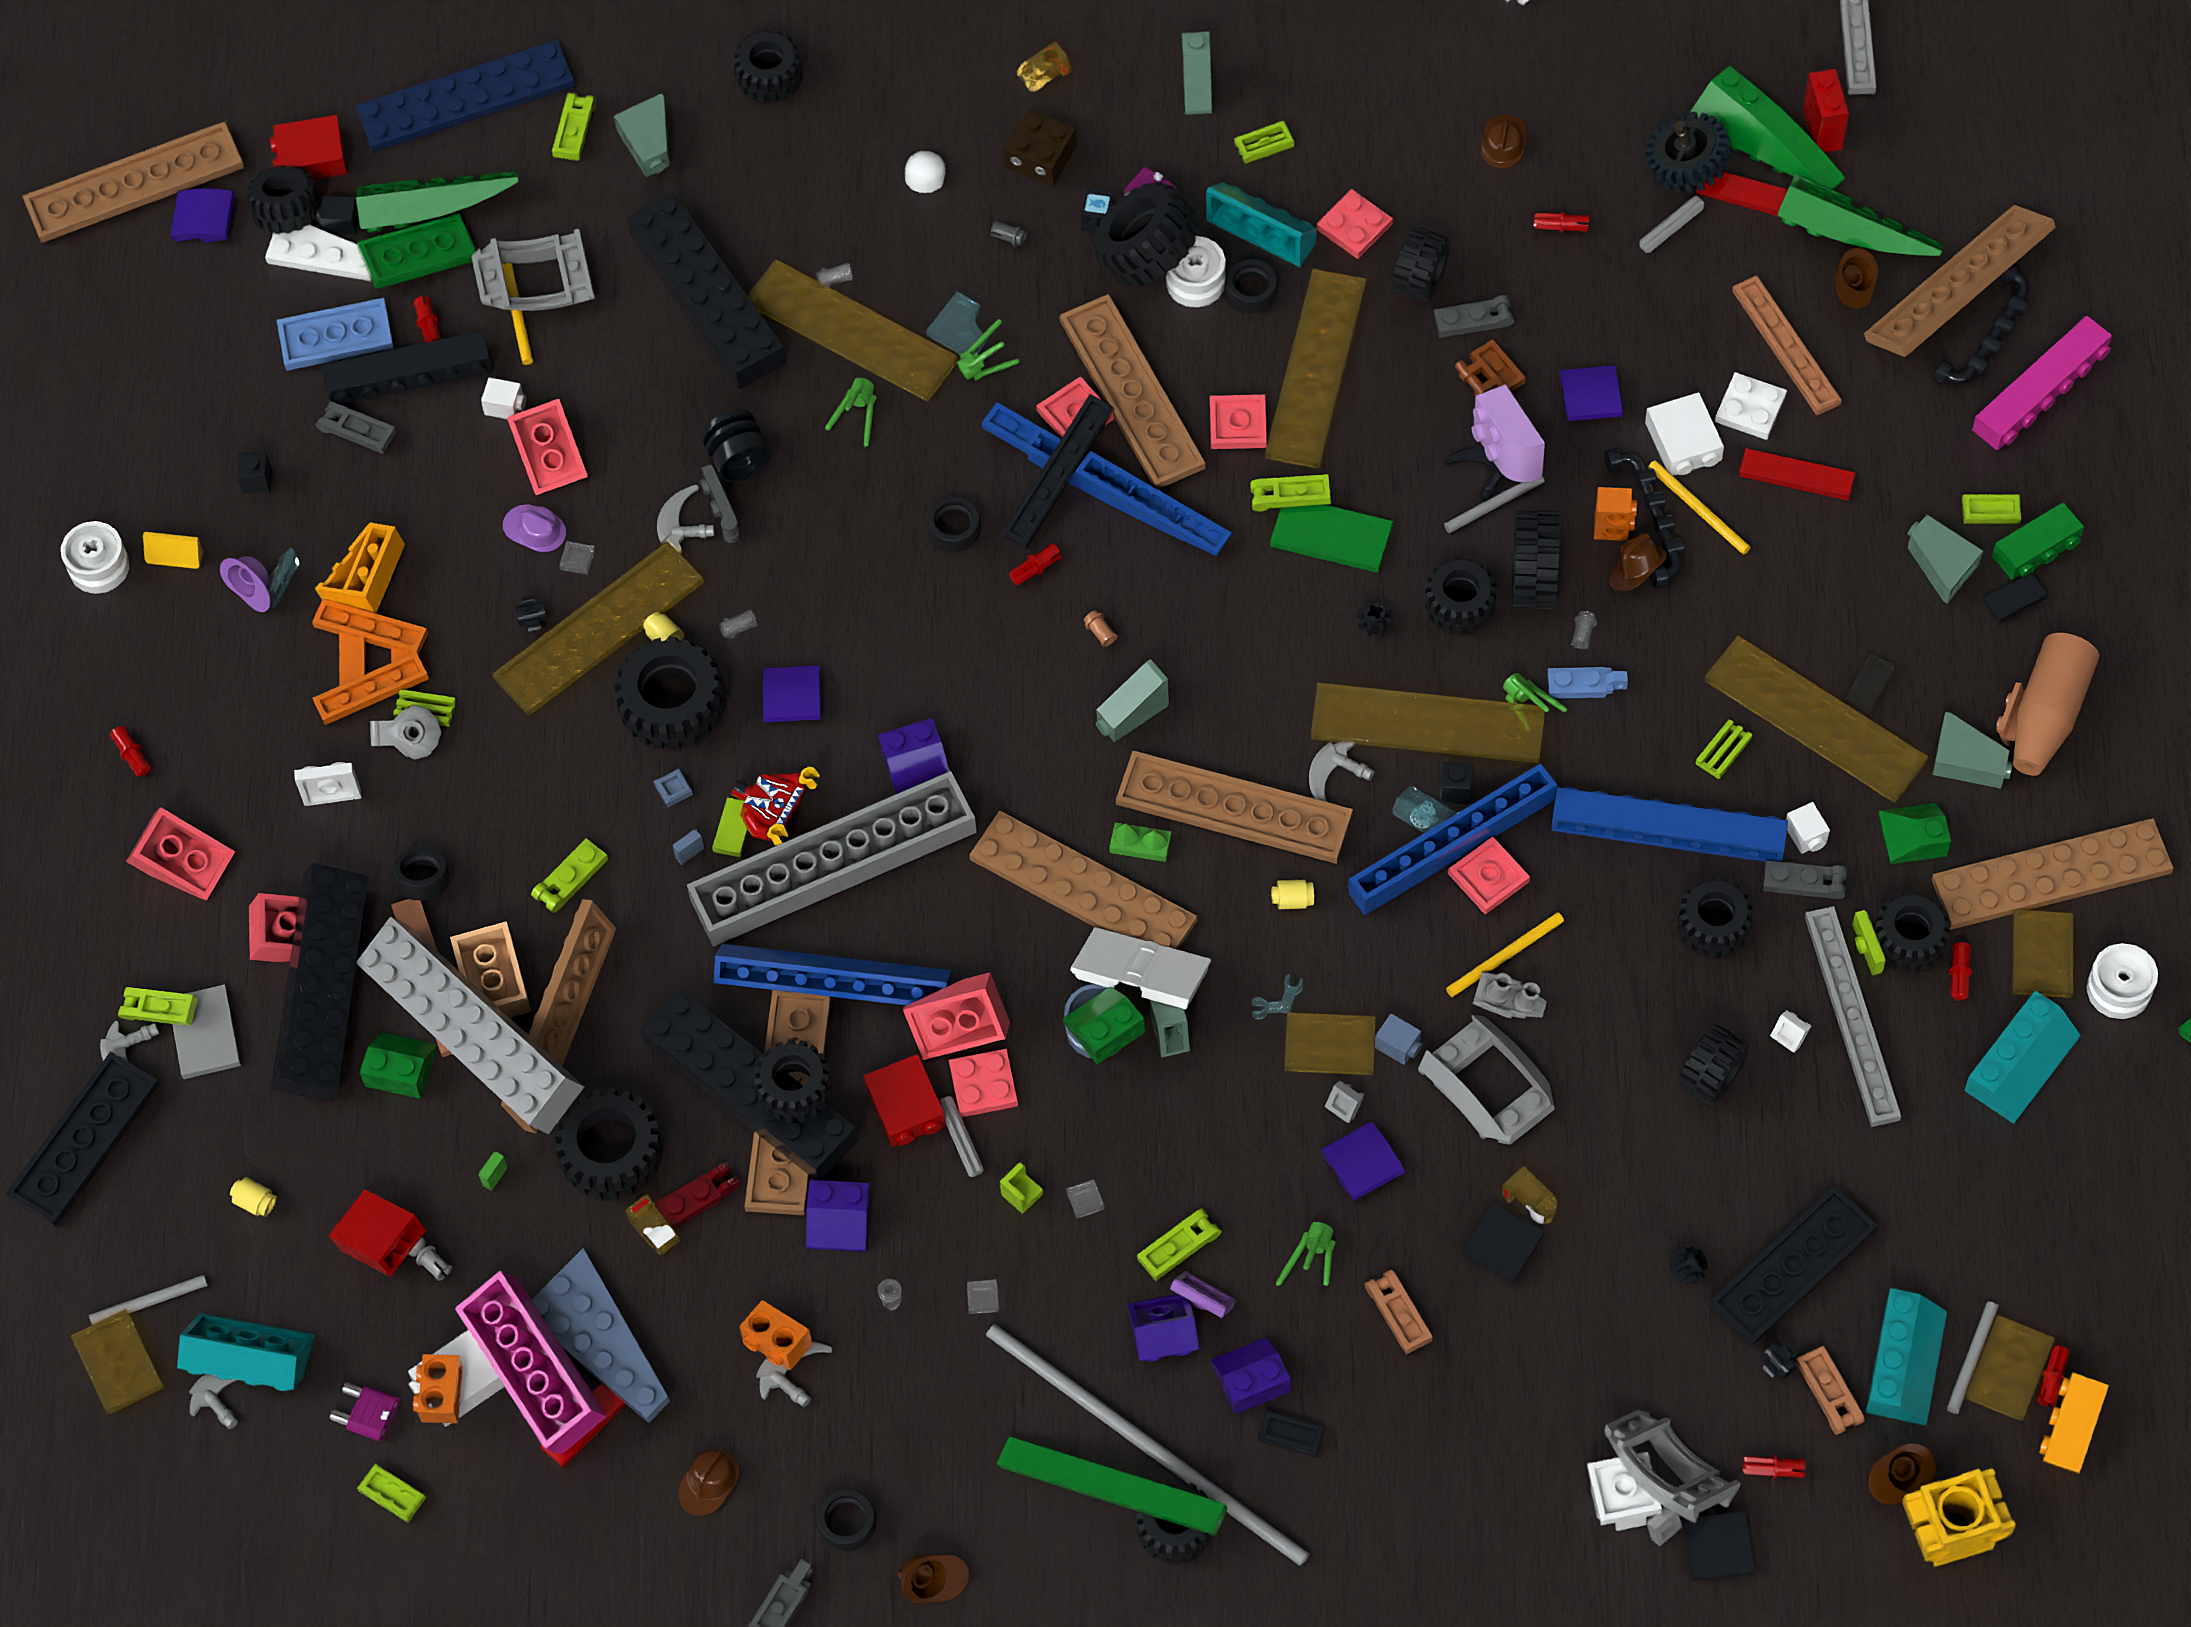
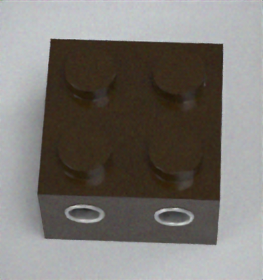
M1027 109L1004 148L1005 168L1053 187L1077 147L1076 128Z

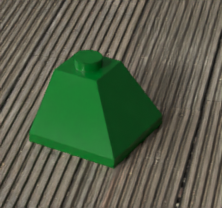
M1936 803L1878 811L1890 864L1947 857L1951 838L1946 817Z

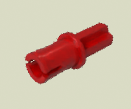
M1561 211L1560 214L1535 213L1534 228L1559 230V233H1563V231L1587 233L1588 225H1579L1577 222H1589V215H1571Z
M423 296L416 298L413 304L418 316L417 326L422 330L425 343L441 340L437 327L438 317L434 315L431 299L425 296L426 303L424 304Z
M1051 543L1035 555L1030 554L1025 562L1010 571L1009 578L1015 585H1020L1033 575L1042 574L1043 569L1062 558L1061 554H1059V549Z
M126 726L116 727L111 731L110 737L121 751L120 757L128 762L136 776H146L151 767L141 753L142 748L140 744L135 743Z
M1957 942L1952 945V966L1949 968V974L1951 975L1950 996L1954 1000L1960 1001L1968 998L1969 976L1972 975V969L1970 968L1971 945L1965 942Z
M2056 1345L2052 1349L2047 1370L2042 1372L2044 1378L2037 1402L2047 1407H2056L2059 1391L2065 1377L2064 1372L2070 1354L2069 1349Z
M1775 1454L1772 1457L1745 1456L1742 1462V1469L1745 1474L1768 1475L1772 1479H1776L1777 1476L1803 1479L1805 1472H1802V1470H1805V1459L1778 1458Z

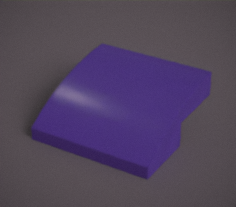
M222 189L178 191L170 237L175 242L199 238L204 243L227 239L235 193Z
M1615 365L1560 370V382L1564 395V409L1567 421L1619 417L1623 415Z
M820 665L763 668L764 722L821 720Z
M1373 1122L1362 1126L1321 1149L1323 1158L1337 1174L1339 1183L1353 1200L1405 1173L1397 1156Z

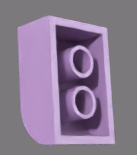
M1503 385L1477 395L1475 408L1473 409L1474 426H1472V434L1475 440L1481 442L1485 448L1489 461H1493L1500 472L1513 481L1533 482L1541 479L1545 442L1507 386Z

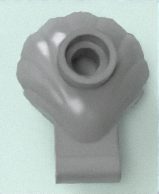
M412 705L408 709L405 708L393 721H370L371 746L394 745L406 757L414 760L429 756L438 746L441 728L438 725V719L429 709Z

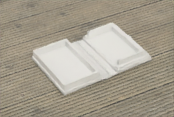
M1094 927L1071 966V971L1077 979L1105 987H1112L1113 989L1119 981L1131 986L1141 987V997L1187 1009L1208 970L1211 959L1162 946L1156 942L1144 941Z

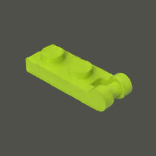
M575 93L567 94L552 150L553 157L580 161L590 119L596 105L595 96L586 95V97H578Z
M1328 474L1255 479L1250 483L1251 493L1254 494L1252 499V509L1254 511L1261 512L1268 508L1330 504ZM1267 491H1273V495L1265 496V493Z
M585 839L543 882L535 886L531 896L537 901L542 900L545 902L546 908L551 912H557L608 860L607 854L588 839ZM554 888L559 891V893L553 895L550 892Z
M126 987L123 994L125 998L124 1005L120 1006L117 1016L126 1020L136 1019L191 1026L198 998L189 994Z
M1199 1209L1137 1255V1260L1153 1279L1157 1281L1205 1244L1214 1241L1222 1231L1216 1224L1212 1225L1210 1223L1208 1214L1203 1209ZM1199 1227L1202 1232L1196 1235L1192 1229Z

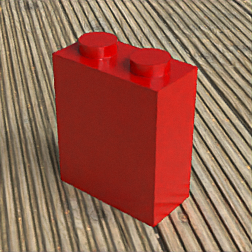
M1836 69L1809 73L1803 105V113L1810 137L1824 153L1842 150L1849 114Z
M337 115L273 126L274 136L270 137L272 152H277V158L273 159L274 168L286 165V167L296 166L297 169L302 168L306 170V173H309L313 180L347 174L342 133Z
M918 1054L863 1075L865 1088L891 1147L907 1145L918 1136L935 1134L942 1127L946 1126L944 1112Z
M364 1189L343 1218L336 1224L329 1237L341 1252L391 1277L427 1230L414 1214Z

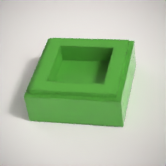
M496 1151L495 1153L493 1152L479 1172L483 1187L490 1191L493 1190L508 1168L505 1157Z

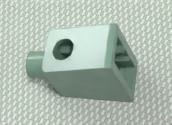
M1148 999L1150 1017L1161 1058L1190 1051L1188 1026L1184 1009ZM1174 1026L1173 1028H1171V1029H1169V1030L1166 1029V1027Z

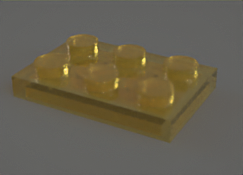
M2014 909L2012 994L2032 995L2036 990L2043 996L2072 998L2073 913Z
M1287 1012L1285 1071L1373 1075L1375 1016Z
M127 1309L71 1335L108 1415L164 1388Z
M1997 1315L1965 1398L2023 1421L2055 1338Z

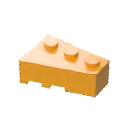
M369 523L348 548L350 552L342 562H337L332 567L333 573L324 583L320 582L315 588L321 599L376 614L405 546L397 529L394 526Z
M2072 1373L2069 1379L2064 1377L2059 1391V1395L2063 1396L2060 1408L2054 1406L2049 1424L2054 1425L2051 1436H2044L2039 1451L2040 1454L2044 1455L2043 1462L2077 1474L2080 1473L2109 1385Z

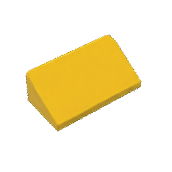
M144 532L143 543L146 563L193 569L200 567L203 549L198 537Z

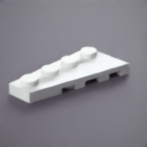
M311 225L304 226L303 229L295 230L288 234L273 233L265 257L268 264L371 281L357 249V244Z

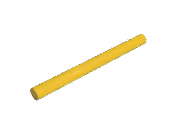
M502 263L509 297H519L512 263ZM511 310L522 364L529 365L533 362L523 312Z
M1653 461L1648 466V469H1654L1656 477L1741 554L1745 555L1750 550V545L1657 461Z
M1559 912L1555 913L1446 987V991L1451 997H1454L1478 981L1482 972H1491L1563 923L1564 918Z

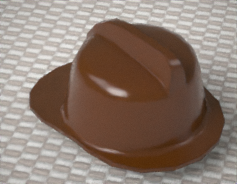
M1501 114L1490 119L1485 126L1481 143V155L1484 161L1498 169H1507L1515 166L1522 158L1527 139V127L1524 122L1518 117L1509 114Z
M1861 248L1850 249L1844 253L1834 270L1833 278L1836 293L1842 303L1849 308L1855 310L1863 309L1872 298L1878 276L1877 262L1872 254Z
M1642 533L1638 537L1625 542L1619 552L1620 563L1609 576L1610 587L1615 591L1624 592L1640 586L1665 562L1667 557L1666 551L1656 546L1647 533Z
M1909 1443L1892 1450L1876 1461L1869 1472L1868 1485L1871 1494L1883 1504L1894 1505L1902 1502L1905 1495L1920 1491L1922 1486L1930 1484L1935 1475L1936 1464L1934 1456L1927 1448L1920 1444Z
M711 1449L695 1458L678 1488L680 1504L689 1514L708 1516L716 1512L728 1497L740 1476L738 1461L730 1452L721 1449Z
M916 1555L904 1564L902 1570L898 1571V1577L901 1579L902 1592L905 1598L914 1604L945 1602L956 1598L967 1586L969 1572L964 1560L956 1555Z

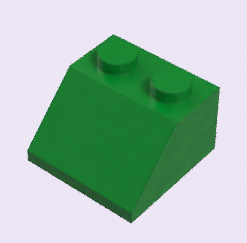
M1112 987L1107 988L1062 1019L1063 1023L1097 1065L1145 1033L1143 1016L1127 996Z
M381 1032L368 1046L360 1070L365 1087L421 1099L438 1044Z

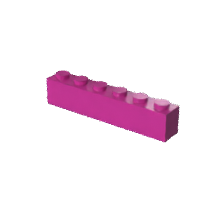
M2084 317L1975 417L1972 431L1997 451L2004 444L2010 445L2023 427L2028 428L2033 424L2040 411H2047L2060 393L2064 395L2071 389L2074 380L2079 376L2083 378L2091 370L2092 364L2097 359L2102 361L2111 350L2109 344L2112 335L2090 317Z

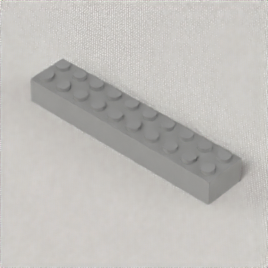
M950 771L687 884L689 897L714 947L977 833L975 817Z
M390 917L356 963L529 1126L549 1134L584 1088L576 1078L411 926Z

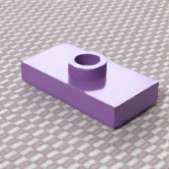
M1183 1272L1178 1276L1170 1288L1189 1299L1195 1307L1206 1309L1220 1318L1229 1313L1236 1302L1233 1297L1188 1272Z

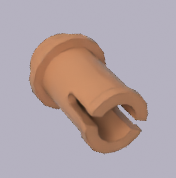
M1094 610L1084 618L1085 628L1094 633L1103 647H1107L1117 639V634L1105 622L1104 614Z

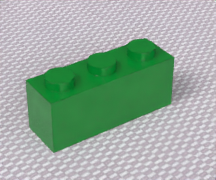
M2061 503L1995 543L1992 558L2013 582L2021 576L2024 577L2033 573L2036 567L2042 563L2048 564L2052 562L2065 549L2072 550L2081 542L2084 526L2064 503Z

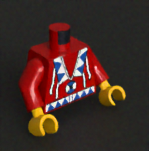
M807 767L799 773L761 774L754 786L741 780L737 781L731 795L744 801L740 816L743 818V823L752 837L773 841L775 846L782 844L780 838L781 836H789L786 827L802 801L805 790L803 786L806 785L809 789H815L817 786L812 778L820 777L814 767Z

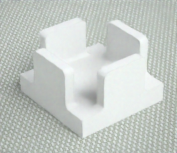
M1648 1452L1637 1454L1652 1470ZM1619 1458L1587 1464L1591 1481V1494L1597 1519H1600L1601 1525L1615 1523L1616 1530H1623L1646 1525L1647 1516L1662 1513L1661 1504L1634 1480Z

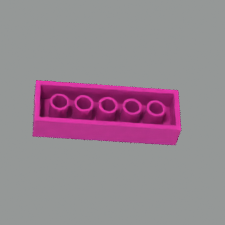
M499 1271L455 1308L546 1450L562 1455L607 1417L517 1277Z

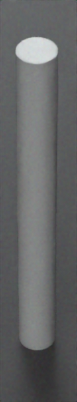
M1543 476L1541 479L1533 482H1521L1444 523L1446 531L1451 533L1545 482Z
M201 1275L90 1314L89 1318L92 1326L206 1287L208 1283L205 1275Z
M1987 1302L1947 1406V1410L1951 1413L1958 1414L1999 1307L1994 1302Z

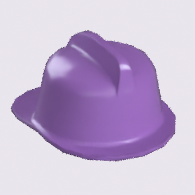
M519 505L511 509L503 520V530L508 538L538 552H550L557 549L563 544L566 537V527L563 521L551 510L542 506Z
M251 556L223 560L220 564V574L226 585L254 610L259 612L267 611L270 607V595L267 589L270 581L263 564Z

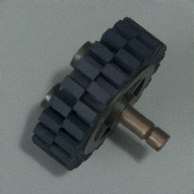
M1690 112V118L1686 119L1685 113L1679 114V121L1675 122L1672 116L1668 118V126L1662 122L1658 125L1660 132L1652 131V139H1648L1646 142L1648 148H1645V154L1652 177L1659 186L1662 187L1664 185L1668 191H1671L1674 187L1676 193H1681L1683 187H1685L1687 193H1693V186L1697 185L1699 191L1703 190L1704 182L1707 181L1709 186L1715 184L1713 176L1721 179L1724 176L1722 170L1727 171L1729 169L1728 162H1732V147L1723 124L1720 121L1717 122L1714 116L1708 118L1707 113H1701L1699 119L1696 112Z

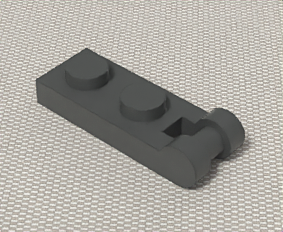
M1501 295L1494 298V300L1434 309V319L1439 338L1511 326L1515 321L1513 313L1509 312V307L1511 306L1509 297ZM1493 312L1499 313L1497 316H1491Z
M334 402L328 403L325 408L326 414L324 417H320L316 423V427L324 433L335 434L384 454L397 433L392 425ZM336 418H340L338 423L334 421Z
M712 464L701 468L703 479L699 480L704 495L710 494L712 498L709 504L714 517L720 516L721 518L720 523L724 540L727 543H735L740 537L737 519Z
M1766 860L1763 891L1842 899L1846 894V887L1843 885V882L1847 878V868L1840 865L1825 867ZM1823 879L1832 880V884L1823 885Z

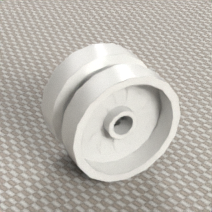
M1195 236L1196 242L1188 250L1189 254L1179 262L1175 269H1171L1168 275H1166V285L1169 294L1175 301L1184 306L1202 307L1210 305L1223 293L1226 282V260L1223 250L1216 242L1206 237Z
M98 521L82 523L74 527L62 542V560L74 585L82 591L93 594L105 593L118 587L126 578L129 571V557L118 532L110 525Z
M2120 943L2108 946L2097 956L2088 977L2087 993L2090 1002L2099 1012L2110 1018L2126 1019L2137 1016L2147 1007L2157 984L2158 970L2155 961L2145 950L2135 945Z

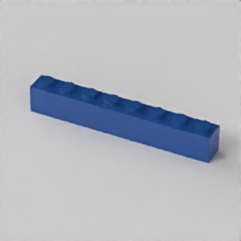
M1540 763L1349 879L1348 894L1362 913L1367 915L1476 849L1492 836L1496 837L1555 801L1557 784Z
M1557 787L1551 831L1766 862V860L1782 862L1788 821L1781 820L1776 816L1758 817L1752 816L1747 812L1731 813L1724 812L1719 808H1696L1687 803L1676 805L1659 799L1648 801L1637 799L1631 795L1614 796L1608 795L1603 791L1586 792L1580 791L1575 787Z
M721 944L715 955L714 983L909 1005L950 986L952 970Z

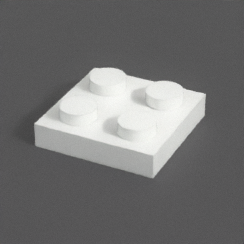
M1735 372L1716 414L1715 422L1767 440L1784 402L1787 390Z
M336 762L330 766H307L301 770H294L295 782L305 806L362 798L361 788L352 763Z

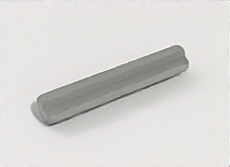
M1693 196L1640 240V248L1646 253L1653 251L1703 210V200L1698 196Z
M947 1096L940 1099L939 1103L944 1112L945 1123L968 1175L975 1177L982 1174V1163L953 1098Z

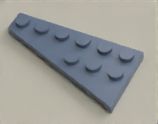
M583 1248L532 1301L564 1351L649 1423L670 1400Z

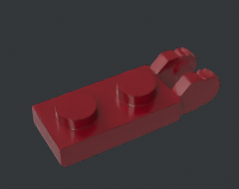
M722 1163L718 1167L713 1168L708 1174H703L655 1203L658 1211L672 1230L721 1202L723 1197L729 1195L740 1186L741 1183L737 1177L725 1181L717 1189L713 1183L730 1173L731 1167L729 1164Z

